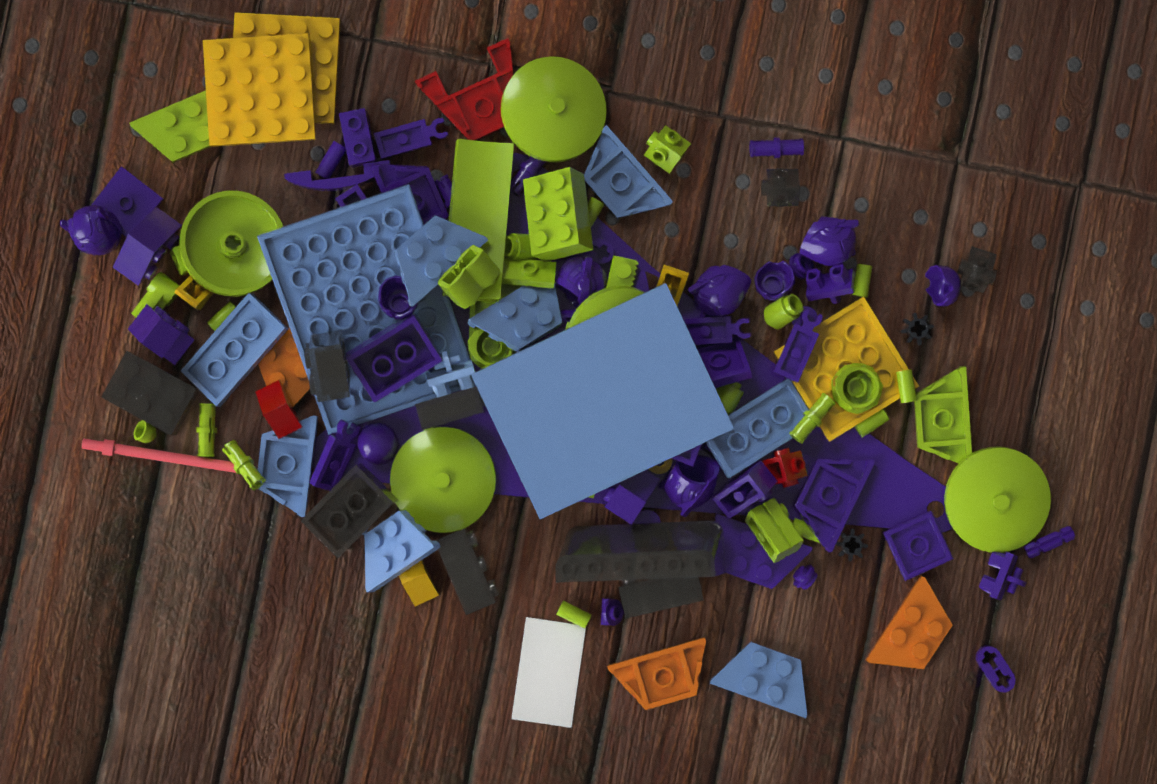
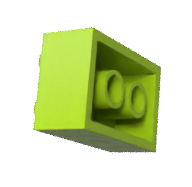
M568 167L523 179L532 256L543 261H552L593 250L584 174Z

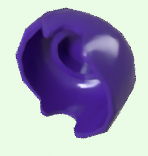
M785 261L779 263L767 262L756 272L754 278L756 292L769 301H776L782 296L790 295L795 284L793 268Z
M942 265L930 266L925 274V277L930 280V286L926 288V292L932 297V301L936 306L945 307L953 304L960 294V276L950 267Z
M392 276L381 284L378 302L380 308L387 316L402 320L411 316L417 309L418 303L413 307L408 303L407 290L401 276Z
M381 422L368 424L361 429L357 438V446L362 457L375 465L387 464L395 457L399 447L394 431L391 427Z

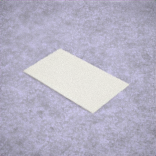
M526 617L511 719L572 727L586 627L584 629L576 624Z

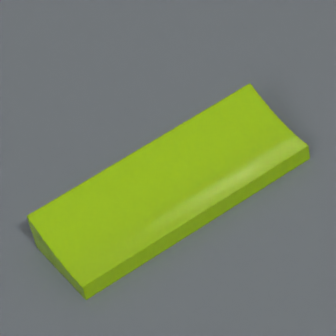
M457 139L449 221L483 235L488 239L480 248L484 250L500 269V273L491 286L482 290L477 301L494 303L501 299L514 143ZM442 290V296L449 297V296Z

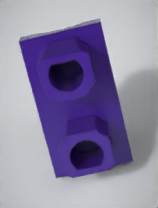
M843 264L833 265L830 268V273L822 274L818 269L808 270L806 276V297L808 301L830 298L833 304H839L841 295L854 293L853 281L855 272L853 268L846 269Z
M992 552L988 565L1000 569L996 579L984 575L979 588L989 593L990 597L1002 601L1009 582L1007 592L1015 594L1018 585L1025 587L1027 582L1020 580L1023 569L1016 567L1013 577L1011 576L1018 556L1006 552V554Z

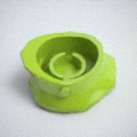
M477 327L468 339V350L470 359L481 369L517 353L508 348L505 343L488 337L489 333Z
M863 363L844 365L831 380L833 399L846 411L859 414L878 404L883 385L873 367Z

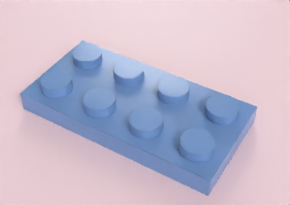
M248 293L182 368L181 372L216 407H221L289 328L253 293Z
M785 379L729 414L728 417L734 429L707 441L706 444L726 477L731 478L792 439L793 437L790 436L789 432L804 417L803 412L808 410L791 380Z

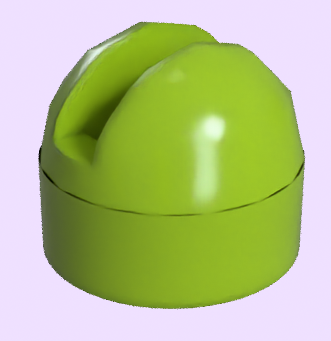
M141 420L134 430V439L142 443L152 442L157 435L155 426L145 420Z

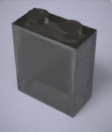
M477 386L415 404L422 430L486 413V405Z

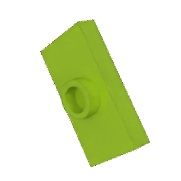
M504 257L502 284L554 289L556 262L529 259L511 260L508 257Z

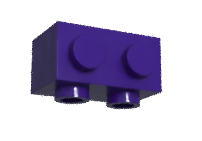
M759 461L725 484L712 499L730 519L739 512L742 514L746 513L755 505L754 502L757 500L762 502L773 493L771 488L777 480L764 463Z

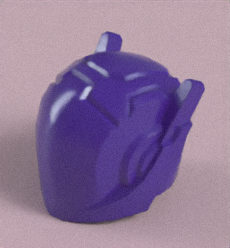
M98 205L85 206L75 211L73 218L67 221L60 220V226L70 233L77 248L86 254L105 255L114 251L120 243L122 235L121 223L117 220L114 213L107 208Z
M825 216L820 217L818 222H814L802 242L800 254L825 266L845 263L851 256L856 254V232L854 227L859 226V221L857 219L846 220Z
M575 254L571 255L570 259L561 266L555 280V285L578 308L589 296L606 288L607 276L605 270L596 261L592 260V257H583Z
M727 265L720 267L711 266L699 277L694 285L688 288V291L693 294L696 305L703 311L700 317H722L733 313L740 306L751 285V279L742 271Z
M697 455L693 467L677 461L672 470L665 476L666 478L659 484V488L665 489L669 499L675 505L682 508L681 516L687 517L694 508L703 505L713 495L720 466L716 460L702 455Z

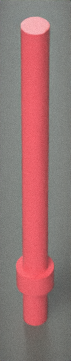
M83 438L82 449L102 452V455L113 456L114 454L236 473L234 464L231 461L117 444L116 441L108 439L97 441Z

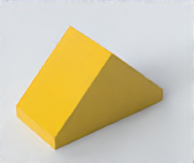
M663 265L656 287L666 283L678 306L689 273Z
M191 276L174 292L200 311L214 294L199 285Z
M423 560L399 575L402 585L415 607L439 596Z

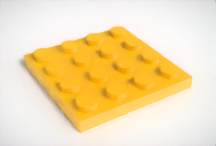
M234 13L233 38L309 33L315 123L335 124L340 18Z
M309 33L203 40L209 146L316 140Z
M864 296L813 328V331L819 334L799 382L791 381L809 410L822 393L833 399L831 380L844 365L863 363L873 367L883 385L882 393L878 404L871 409L855 414L846 411L835 401V406L824 416L820 425V429L828 442L900 399L896 372L909 370ZM784 346L773 352L777 359H779ZM914 379V386L916 389L917 387H919V385Z

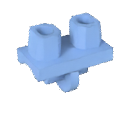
M447 351L441 352L443 361L435 365L436 371L426 373L428 385L433 388L438 398L451 394L448 382L458 379L461 390L475 387L471 376L472 373H475L472 360L461 363L459 355L449 358Z

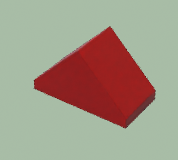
M280 380L255 392L262 414L278 439L303 428Z

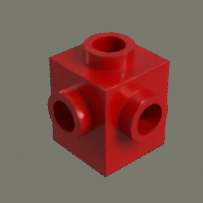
M789 448L774 452L775 457L762 460L776 478L777 482L775 485L782 483L783 488L799 484V478L808 476L801 450L791 453Z

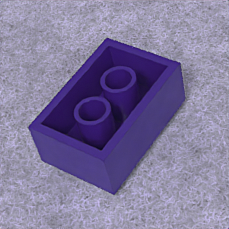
M415 312L407 318L398 320L346 352V360L374 403L443 361L441 353Z

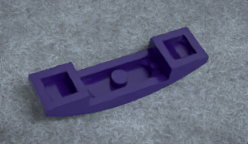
M387 160L363 163L364 174L314 180L313 172L309 170L286 173L284 176L285 180L302 188L317 191H341L350 189L356 184L362 186L374 181L375 178L369 165H391V162Z

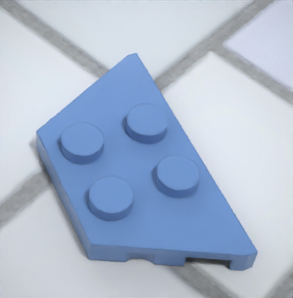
M606 125L602 130L584 174L585 182L617 219L671 205L673 201Z
M436 215L394 251L397 263L400 265L401 278L407 290L409 305L413 307L435 288L441 276L456 264L458 258L465 250L472 245L480 248L488 239L483 235Z
M555 283L554 289L522 286L468 320V325L472 328H475V326L489 333L488 337L503 342L508 348L519 352L561 326L562 319Z
M311 416L301 420L303 428L281 439H278L273 430L262 434L258 471L266 481L258 489L270 495L300 517H306L309 482L312 474L318 416Z
M406 510L396 512L364 534L365 588L367 593L375 592L440 548V544L437 541H431L425 535L426 530L420 524H417Z
M750 641L710 680V684L798 716L807 717L801 660Z

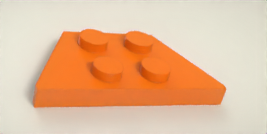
M289 328L258 363L266 386L280 380L294 407L309 391L311 385Z
M920 575L865 659L867 662L924 669L953 625L925 577Z
M702 637L610 664L607 667L611 674L617 678L645 710L697 695L706 639Z

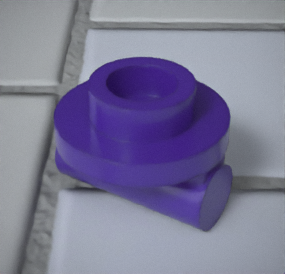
M602 598L601 625H618L624 614L621 602L617 599Z

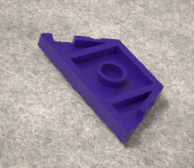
M369 165L381 193L410 184L423 225L435 215L443 219L449 216L427 166Z
M851 459L816 460L794 508L826 551L830 553L833 551L876 461Z
M717 513L715 515L722 572L773 589L812 551L813 547L802 544L795 553L773 563L747 524L731 518L728 519V517Z

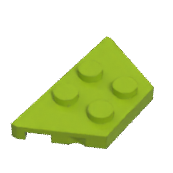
M206 90L129 123L135 131L173 163L211 147L209 146Z
M960 366L917 392V401H914L917 447L958 464L972 453L967 371L965 366Z

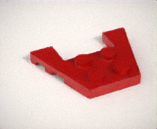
M508 38L487 47V51L498 73L460 91L447 95L436 71L415 80L418 88L467 140L477 141L504 128L501 117V100L504 89L513 76L511 48Z

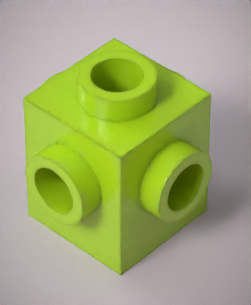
M665 125L660 133L654 131L646 142L650 147L644 156L670 174L691 143Z

